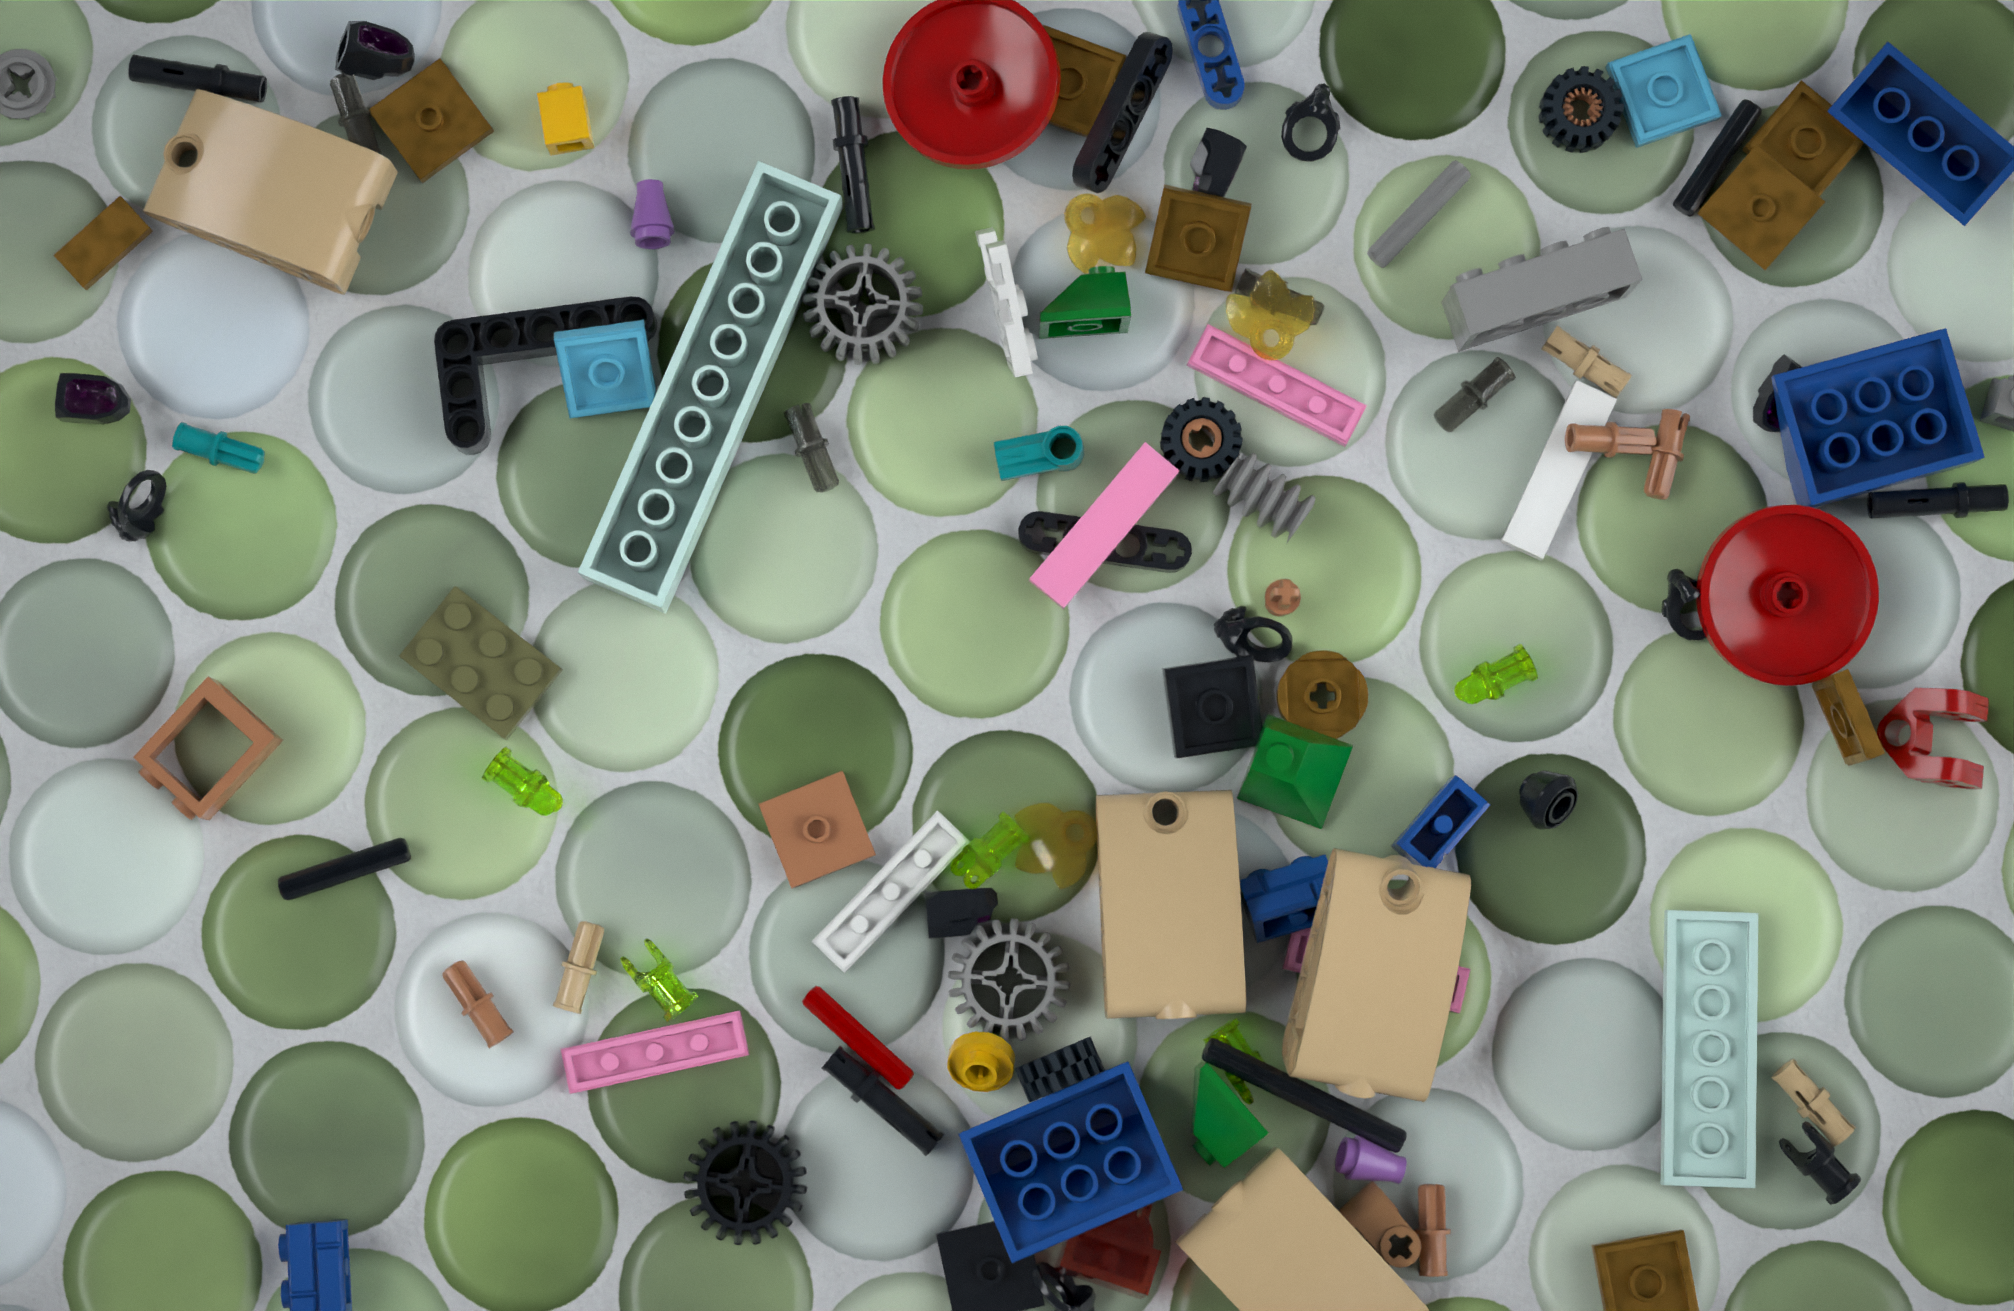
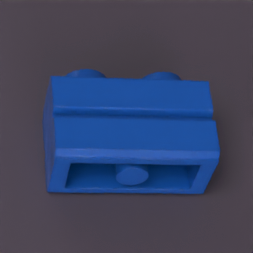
M1455 775L1448 779L1393 842L1391 847L1414 865L1436 868L1443 860V856L1447 855L1488 809L1490 804L1461 778Z
M1326 854L1315 858L1302 856L1292 861L1288 866L1271 871L1268 869H1258L1250 873L1247 878L1240 880L1242 904L1256 943L1312 927L1328 865Z
M348 1219L297 1222L286 1225V1234H280L278 1241L280 1261L288 1262V1280H283L281 1283V1302L283 1308H290V1311H352Z

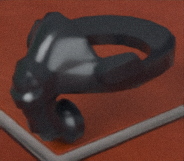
M1325 83L1318 84L1307 98L1301 102L1295 101L1285 112L1286 117L1282 125L1281 139L1288 153L1300 161L1313 162L1324 158L1332 151L1337 142L1338 131L1341 129L1339 115L1332 108L1329 99L1330 88ZM1305 117H1316L1324 123L1327 130L1324 144L1314 151H1303L1293 142L1292 130L1295 124Z
M155 470L139 472L124 487L119 502H108L107 509L111 524L116 528L122 540L133 542L138 539H146L155 531L154 519L164 513L162 502L167 487L165 478ZM151 480V491L147 499L139 507L130 509L129 499L133 490L141 482Z
M1680 569L1670 570L1667 576L1668 595L1662 601V615L1667 618L1671 628L1678 636L1687 640H1702L1706 638L1703 629L1690 630L1682 624L1680 617L1683 605L1700 595V591L1696 588L1698 579L1686 576Z
M1241 605L1225 611L1223 616L1214 623V632L1217 638H1220L1225 648L1237 657L1252 655L1255 661L1270 663L1282 660L1292 650V634L1287 627L1280 622L1265 617L1254 616L1244 618L1246 606ZM1254 628H1270L1280 634L1282 642L1276 647H1260L1250 641L1248 633Z
M1041 1262L1034 1267L1032 1275L1035 1285L1046 1301L1056 1309L1054 1311H1094L1096 1295L1090 1285L1076 1286L1070 1273L1063 1274L1045 1262ZM1042 1278L1048 1280L1058 1290L1063 1302L1050 1291Z

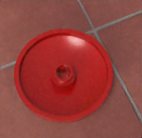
M936 0L914 14L904 24L892 42L883 70V96L889 117L899 134L916 152L926 159L955 169L970 170L992 167L1023 152L1040 136L1047 126L1057 105L1060 92L1059 59L1053 42L1043 25L1028 9L1014 0Z
M1802 505L1768 506L1747 513L1735 520L1721 532L1710 546L1702 562L1696 587L1700 591V595L1696 598L1700 624L1706 638L1716 653L1729 666L1749 678L1783 686L1803 685L1819 681L1834 674L1848 664L1867 641L1875 623L1879 604V585L1876 569L1871 555L1858 535L1835 516L1820 509Z

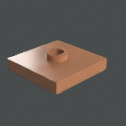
M843 771L758 804L792 889L876 856Z

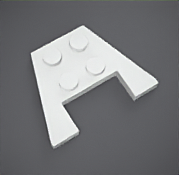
M992 227L975 231L978 246L981 248L987 283L992 293L995 307L994 312L1007 365L1014 377L1032 374L1030 361L1038 360L1032 333H1029L1028 328L1023 327L1021 317L1028 316L1023 291L1019 288L1018 284L1014 283L1007 245L1003 240L997 241L996 232Z

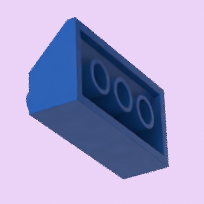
M1888 41L1827 111L1963 226L1973 218L2014 172V146Z

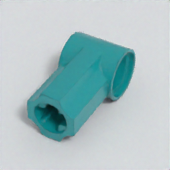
M1056 426L1046 432L993 442L1001 481L1056 470L1070 471L1075 469L1084 457V445L1080 434L1069 426ZM1068 438L1076 444V450L1071 457L1058 459L1051 454V448L1058 439Z

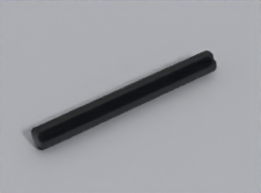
M1210 1038L1203 1049V1061L1389 1151L1398 1153L1403 1147L1407 1137L1406 1131L1298 1078L1290 1077L1288 1073L1218 1039Z

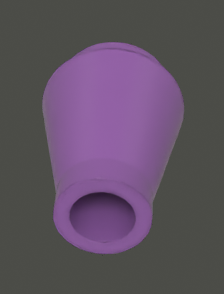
M655 179L639 181L636 184L637 195L630 235L635 238V245L640 248H664L671 243V236L675 230L665 199L663 182Z
M1356 1135L1354 1138L1344 1137L1336 1154L1335 1170L1338 1173L1344 1174L1346 1180L1388 1181L1399 1184L1404 1177L1407 1161L1405 1157L1396 1155Z

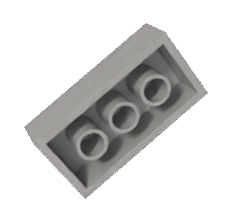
M1603 227L1583 236L1585 241L1572 246H1568L1567 241H1560L1542 248V255L1526 260L1524 254L1499 262L1500 269L1483 274L1482 269L1477 268L1456 277L1457 283L1450 286L1449 291L1441 302L1458 352L1626 298L1642 281V276L1625 228L1611 233L1609 227Z

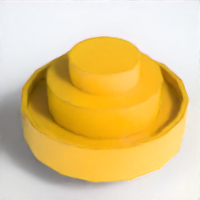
M975 1031L966 1033L955 1039L949 1049L947 1069L952 1079L962 1087L979 1092L999 1090L1008 1084L1013 1076L1015 1053L1011 1045L1002 1037L989 1032Z

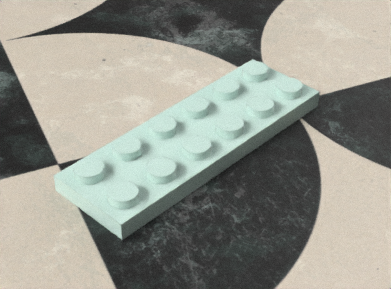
M1664 910L1661 1185L1755 1188L1759 913Z

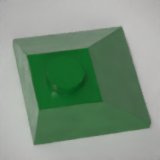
M1098 266L1088 269L1089 274H1081L1040 312L1039 339L1128 333L1131 320V305L1126 271L1115 272V267Z
M1267 715L1237 799L1322 829L1353 745Z
M1201 1061L1194 1068L1191 1133L1197 1138V1141L1192 1147L1209 1166L1217 1161L1221 1167L1225 1168L1262 1140L1269 1132L1207 1062Z

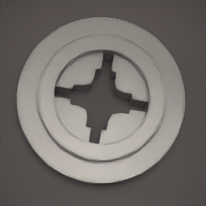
M14 49L0 55V114L9 119L29 120L30 117L38 113H45L46 106L51 99L56 98L55 81L57 78L50 63L40 54L27 49ZM13 72L23 80L29 77L32 78L28 82V87L31 89L30 93L32 94L30 98L19 91L12 95L11 92L14 91L16 86L12 82L13 78L9 75Z

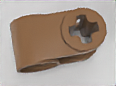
M1370 1181L1338 1210L1388 1265L1398 1268L1408 1267L1415 1263L1420 1256L1421 1242L1418 1235L1402 1218L1396 1206L1373 1181ZM1394 1235L1397 1238L1408 1237L1409 1242L1405 1247L1409 1254L1405 1258L1398 1254L1392 1257L1389 1255L1388 1251L1392 1248V1244L1389 1241L1391 1236Z

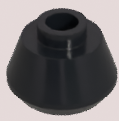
M1546 770L1527 776L1519 789L1521 807L1532 825L1540 830L1553 829L1561 825L1570 816L1578 800V789L1574 778L1569 775Z

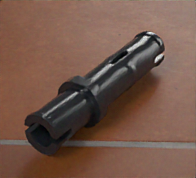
M135 54L132 55L129 63L128 76L134 82L190 91L200 89L224 97L261 103L264 102L267 93V78L265 76L231 71L227 65L216 64L213 68Z
M844 96L831 100L837 137L833 139V149L838 151L847 233H866L875 230L864 148L868 147V139L866 135L862 134L859 97Z
M1955 482L1952 487L1870 492L1867 495V511L1870 519L1953 514L1955 518H1965L1968 513L2005 511L2009 503L2006 484L1966 486L1965 482Z
M839 1046L830 1056L829 1060L821 1067L822 1070L827 1071L853 1093L850 1097L856 1103L860 1100L923 1152L924 1156H927L938 1144L937 1142L945 1135V1133L939 1131L878 1079L880 1077L878 1072L874 1069L869 1072L844 1051L843 1047Z

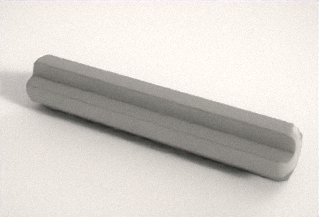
M1452 161L1369 248L1367 252L1369 258L1379 267H1386L1469 180L1471 174L1468 169L1460 162Z

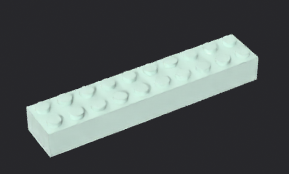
M757 162L578 570L579 575L583 579L660 612L667 613L802 303V296L806 294L808 279L813 277L816 265L820 262L843 209L841 195L763 162Z

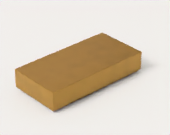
M119 196L53 256L85 290H88L150 235L153 230Z

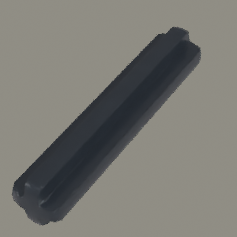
M1747 99L1739 103L1674 200L1673 206L1676 210L1689 217L1696 213L1761 116L1762 110L1758 105Z
M397 838L281 876L278 879L280 894L284 900L290 901L408 862L411 859L409 845L404 838Z

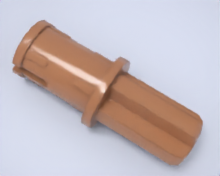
M1675 409L1662 410L1656 437L1657 443L1651 448L1653 453L1650 454L1652 457L1643 489L1646 496L1659 500H1665L1669 497L1677 463L1683 461L1684 458L1681 450L1688 422L1690 421L1689 414L1684 413L1682 415V411Z
M1607 422L1605 426L1577 425L1572 423L1567 426L1565 432V446L1568 452H1599L1609 458L1614 457L1616 453L1650 455L1653 453L1651 450L1652 446H1655L1657 443L1654 430L1651 428L1618 427L1615 422Z
M1280 579L1272 582L1266 589L1264 596L1266 609L1269 613L1278 617L1294 612L1301 600L1299 588L1290 579Z
M461 960L452 964L442 973L444 980L464 1008L461 1014L463 1017L466 1015L470 1017L486 1041L489 1049L514 1033L491 999L494 997L492 992L489 994L485 992L465 961Z
M1440 1184L1419 1185V1228L1414 1229L1416 1234L1419 1235L1421 1242L1419 1276H1448L1446 1235L1451 1234V1229L1446 1228L1445 1187Z

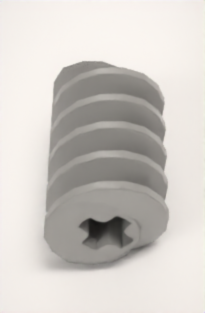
M1252 453L1241 460L1239 454L1215 487L1213 494L1217 497L1229 489L1230 495L1227 504L1230 507L1244 500L1245 504L1242 511L1244 517H1248L1258 510L1260 513L1257 526L1261 528L1271 521L1275 522L1271 536L1277 538L1287 531L1289 532L1288 542L1313 508L1316 497L1310 495L1303 501H1298L1301 486L1297 484L1284 491L1283 488L1286 480L1284 474L1270 481L1269 475L1272 466L1269 463L1256 471L1254 466L1257 455Z

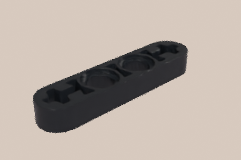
M1143 32L1134 42L1075 160L1072 177L1077 187L1101 193L1110 185L1170 65L1173 47L1169 38L1151 32ZM1135 86V88H1134V93H1133V96H1132V98H1131V92H1132V90H1133V87ZM1114 125H1115V131H1114V134H1113V136H1112V138H1111V133H1112L1113 127H1114Z
M1043 511L1031 512L1020 522L1018 539L1022 547L1028 552L1049 556L1055 549L1054 546L1057 538L1043 537L1041 544L1032 543V536L1025 534L1026 528H1033L1035 521L1044 522L1045 530L1058 532L1057 523H1064L1067 525L1063 533V540L1081 517ZM1135 525L1129 533L1138 538L1140 543L1139 552L1135 556L1125 558L1120 556L1114 549L1103 564L1175 573L1182 570L1188 564L1192 555V545L1189 539L1181 532ZM1146 536L1156 537L1153 546L1166 547L1169 540L1177 541V549L1184 550V556H1177L1174 563H1167L1165 554L1152 552V562L1144 561L1143 558L1147 549Z

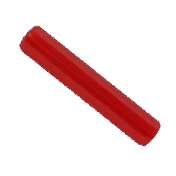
M815 986L805 995L802 1000L803 1005L895 1089H903L913 1078L914 1072L821 987Z

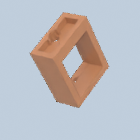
M208 676L133 758L143 766L138 773L148 783L158 790L164 785L176 796L171 803L190 820H193L197 815L201 819L210 821L282 743L283 739L218 680ZM209 701L254 743L201 800L156 758Z

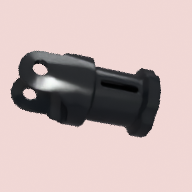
M1805 1121L1802 1123V1129L1816 1146L1815 1149L1807 1153L1799 1152L1785 1138L1779 1140V1145L1796 1168L1804 1176L1810 1175L1827 1194L1826 1201L1830 1205L1836 1204L1859 1185L1861 1177L1857 1173L1851 1174L1834 1155L1835 1148L1811 1123Z

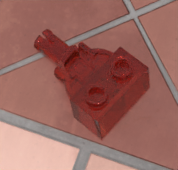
M1153 1204L1141 1208L1139 1217L1137 1216L1138 1210L1064 1241L1054 1271L1138 1299L1148 1296L1161 1254V1250L1153 1248L1154 1235L1149 1221Z

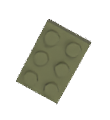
M456 586L453 587L399 655L401 659L505 740H508L563 670Z

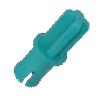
M181 422L173 437L172 447L174 450H181L209 459V463L213 466L221 463L255 474L264 463L265 451L262 448L228 438L227 433L224 431L215 434Z

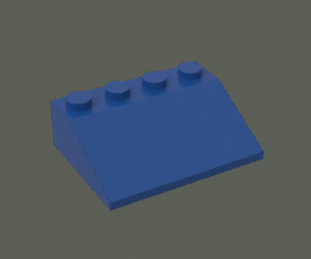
M1946 328L1783 372L1771 377L1786 470L1797 505L1815 508L1967 466L1985 458Z
M1128 1061L958 1134L1012 1263L1183 1191Z

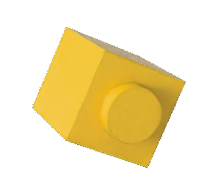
M569 82L556 83L548 86L546 92L537 93L545 145L551 156L594 149L587 100L581 86L574 87L573 83Z

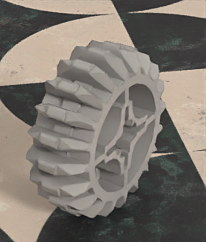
M871 244L864 245L863 256H856L854 246L848 245L846 246L847 259L841 260L839 254L836 251H832L829 254L833 264L831 269L821 262L816 265V270L823 279L810 277L807 285L817 293H807L802 296L803 304L816 308L807 310L803 313L805 322H818L809 331L812 338H819L827 334L821 343V349L824 352L831 350L838 344L839 346L836 351L837 360L843 361L847 356L848 350L854 351L853 361L855 365H861L863 360L862 352H870L872 363L877 364L880 362L879 349L884 348L890 358L896 356V350L892 344L894 340L902 346L907 347L909 345L910 339L902 331L903 329L911 332L918 331L919 323L908 316L923 314V305L910 302L922 296V289L918 286L907 287L916 279V274L913 270L899 275V272L905 265L902 257L896 258L890 265L887 264L890 254L889 249L882 248L878 257L874 258L872 257ZM859 272L853 288L848 291H837L836 295L829 294L833 286L840 279L849 274ZM875 273L886 278L896 289L900 301L889 300L888 295L878 294L872 287V274ZM866 285L869 304L875 302V305L866 307V312L863 313L862 324H860L856 305L852 307L850 305L851 303H859L860 296H863V287ZM826 308L836 309L837 313L846 314L852 318L853 336L841 332L832 324L826 314ZM890 314H897L893 323L886 330L875 336L867 337L869 326L873 320L881 317L889 318Z
M1014 918L1011 919L1009 924L1010 932L1002 933L1000 921L993 920L992 928L995 935L987 937L982 926L977 927L975 932L981 942L975 946L970 939L965 937L961 944L971 951L966 958L958 953H954L952 956L953 961L964 965L962 972H948L949 979L962 981V987L949 990V996L958 997L964 994L966 999L965 1003L955 1008L957 1014H962L971 1008L975 1015L967 1022L969 1028L976 1026L978 1021L982 1019L987 1022L983 1032L992 1033L993 1026L1001 1027L1000 1037L1006 1042L1009 1037L1008 1028H1016L1018 1039L1023 1041L1026 1040V1032L1023 1026L1031 1023L1036 1034L1043 1032L1042 1025L1037 1020L1041 1015H1044L1048 1021L1054 1023L1057 1020V1016L1048 1010L1051 1002L1059 1007H1065L1067 1003L1065 999L1054 996L1056 988L1067 990L1071 986V983L1068 981H1057L1056 973L1066 972L1070 969L1068 963L1056 966L1053 963L1052 958L1059 956L1063 952L1061 946L1053 948L1049 953L1043 947L1050 941L1051 934L1048 932L1044 933L1037 942L1031 938L1035 932L1036 924L1029 923L1025 935L1017 933L1018 919ZM1006 942L1004 960L998 969L994 971L972 970L975 961L982 952L995 944ZM1019 943L1029 947L1040 957L1045 966L1047 977L1030 975L1021 970L1018 962ZM1009 956H1013L1012 968L1018 970L1016 975L1020 973L1022 979L1032 980L1034 983H1022L1021 986H1014L1012 993H1010L1009 1005H1006V993L1000 990L1002 986L998 987L996 981L985 980L984 977L1003 975L1006 967H1008ZM971 984L988 985L997 990L1000 995L999 1017L989 1014L978 1004L972 993ZM1026 989L1046 990L1042 1001L1032 1012L1023 1017L1013 1019L1014 1001L1019 992Z

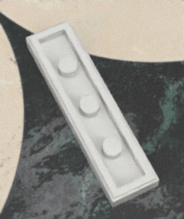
M1578 380L1574 382L1500 541L1501 543L1540 561L1544 559L1592 455V452L1567 451L1565 446L1567 426L1572 423L1577 425L1605 426L1617 398Z
M937 810L812 942L845 973L964 850L970 841Z

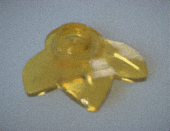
M1086 193L1072 198L1065 208L1064 220L1071 232L1067 243V253L1075 267L1082 273L1087 274L1088 269L1095 267L1099 258L1115 266L1133 265L1136 259V243L1130 230L1145 220L1146 215L1142 208L1136 202L1121 195H1113L1102 200L1094 194ZM1085 207L1090 208L1094 213V220L1091 224H1086L1081 218V212Z
M1269 270L1255 283L1250 298L1239 294H1229L1227 296L1226 314L1232 329L1237 334L1250 339L1251 347L1259 357L1265 360H1279L1290 353L1295 343V337L1310 328L1315 317V302L1312 295L1292 298L1285 281L1274 270ZM1270 329L1275 330L1279 335V342L1274 347L1268 346L1264 341V335Z
M1038 803L1020 810L1014 818L1029 837L1025 839L1018 851L1015 867L1018 870L1032 874L1052 871V877L1059 889L1067 888L1079 881L1086 870V852L1094 846L1097 839V826L1093 818L1079 810H1070L1063 813L1050 803ZM1073 824L1079 825L1084 832L1083 838L1077 842L1070 841L1066 836L1067 828Z

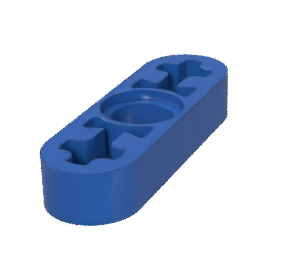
M1178 0V15L1206 101L1216 109L1227 110L1233 108L1242 98L1245 83L1219 0H1208L1209 3L1205 5L1204 17L1207 24L1199 27L1200 20L1196 9H1187L1186 7L1190 5L1191 0ZM1213 20H1215L1216 23H1217V24H1208V23H1210V22L1213 21ZM1192 27H1199L1196 31L1192 30ZM1206 35L1217 36L1222 41L1224 49L1216 57H1207L1198 48L1199 40ZM1228 61L1230 65H1223L1222 74L1227 84L1234 83L1235 86L1231 89L1230 97L1224 98L1221 91H1213L1218 82L1215 68ZM1205 68H1214L1208 73L1205 71Z

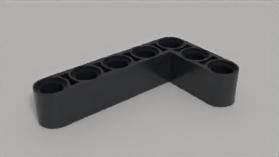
M630 296L444 322L435 333L434 345L444 428L448 440L458 451L466 455L481 453L488 447L491 441V426L483 365L556 356L554 338L548 342L536 340V331L542 324L554 323L558 326V332L580 329L582 322L589 317L600 318L603 321L602 325L624 323L628 314L634 311H641L647 315L645 329L647 340L649 341L654 337L658 323L652 307L646 300ZM502 328L512 330L513 339L507 346L502 348L492 346L491 339L497 330ZM464 334L468 336V345L465 350L457 354L447 351V343L454 335ZM462 378L472 379L474 386L468 396L463 398L453 396L452 388L456 381ZM469 421L478 423L479 433L476 438L469 442L458 440L457 435L461 425Z

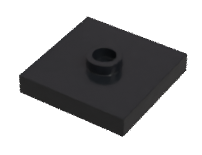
M1252 655L1162 668L1175 758L1256 747L1263 726Z
M995 1221L936 1233L952 1311H1022L1045 1306L1043 1296L1036 1287L1032 1275L1033 1269L1036 1266L1034 1255L1012 1263Z

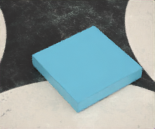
M1691 34L1608 62L1605 66L1609 77L1615 81L1613 85L1614 90L1620 89L1622 93L1619 102L1624 104L1623 115L1636 148L1719 120L1722 116Z
M644 320L554 332L556 353L570 419L649 408L657 390Z

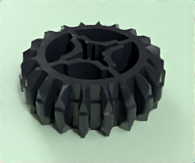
M755 1120L749 1121L747 1134H741L738 1121L731 1122L730 1131L732 1136L729 1138L726 1137L720 1127L713 1129V1134L718 1144L713 1146L709 1140L702 1138L698 1144L707 1153L705 1158L694 1153L690 1154L688 1158L692 1164L700 1166L699 1172L686 1171L684 1173L685 1180L697 1181V1188H691L684 1192L685 1198L691 1199L699 1196L701 1201L700 1204L690 1209L691 1215L696 1216L706 1210L709 1217L703 1221L701 1228L706 1231L712 1227L715 1221L719 1223L721 1227L717 1232L716 1238L720 1241L724 1240L729 1229L735 1230V1245L743 1243L744 1231H750L751 1240L754 1245L760 1244V1229L764 1227L771 1238L777 1237L779 1235L778 1229L773 1222L778 1219L784 1226L789 1227L793 1220L784 1212L785 1209L788 1207L793 1211L800 1212L803 1204L799 1201L791 1199L792 1194H805L808 1189L804 1184H794V1177H800L807 1173L806 1167L800 1166L792 1169L790 1164L791 1161L801 1156L800 1150L796 1149L785 1155L782 1148L789 1143L790 1138L784 1135L776 1144L770 1141L775 1131V1127L772 1125H768L765 1128L763 1136L756 1135L758 1125ZM743 1144L742 1155L736 1170L732 1172L710 1171L713 1162L720 1153L728 1147ZM757 1146L763 1148L775 1158L781 1168L783 1180L765 1176L759 1171L756 1156ZM749 1159L748 1171H750V1178L758 1180V1183L768 1184L769 1186L760 1185L757 1187V1190L751 1188L749 1190L751 1195L745 1197L744 1206H742L743 1194H741V1186L734 1185V1182L723 1181V1179L731 1180L735 1177V1174L738 1177L742 1176L740 1170L747 1168V1160ZM709 1185L726 1189L733 1195L735 1203L734 1218L726 1215L716 1206L711 1197ZM757 1194H782L772 1212L762 1218L748 1221L751 1203Z

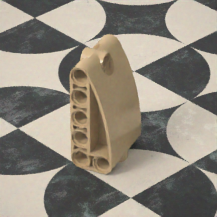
M196 89L176 136L169 139L165 145L163 153L165 161L143 212L179 230L330 291L345 295L361 259L357 252L358 246L364 240L371 227L375 209L382 210L398 171L388 158L368 148L276 113L228 97ZM189 150L198 151L197 160L193 165L186 168L179 167V158L184 152Z
M1232 790L1096 795L1105 1018L1156 1017V1019L1196 1018L1197 1015L1246 1013L1241 894ZM1166 800L1173 803L1177 811V817L1173 824L1167 826L1160 825L1154 820L1152 808L1156 802Z
M1337 848L1332 850L1283 1038L1282 1058L1290 1077L1332 1084L1339 1091L1357 1098H1372L1375 1096V1093L1421 1102L1427 1100L1443 1042L1457 977L1471 890L1470 875L1414 865L1407 858L1400 855L1379 858ZM1394 876H1408V880L1403 887L1398 889L1387 887L1389 881Z
M1275 1146L1245 1174L1246 1177L1243 1180L1235 1183L1211 1207V1211L1207 1214L1204 1213L1175 1241L1240 1311H1430L1316 1186Z

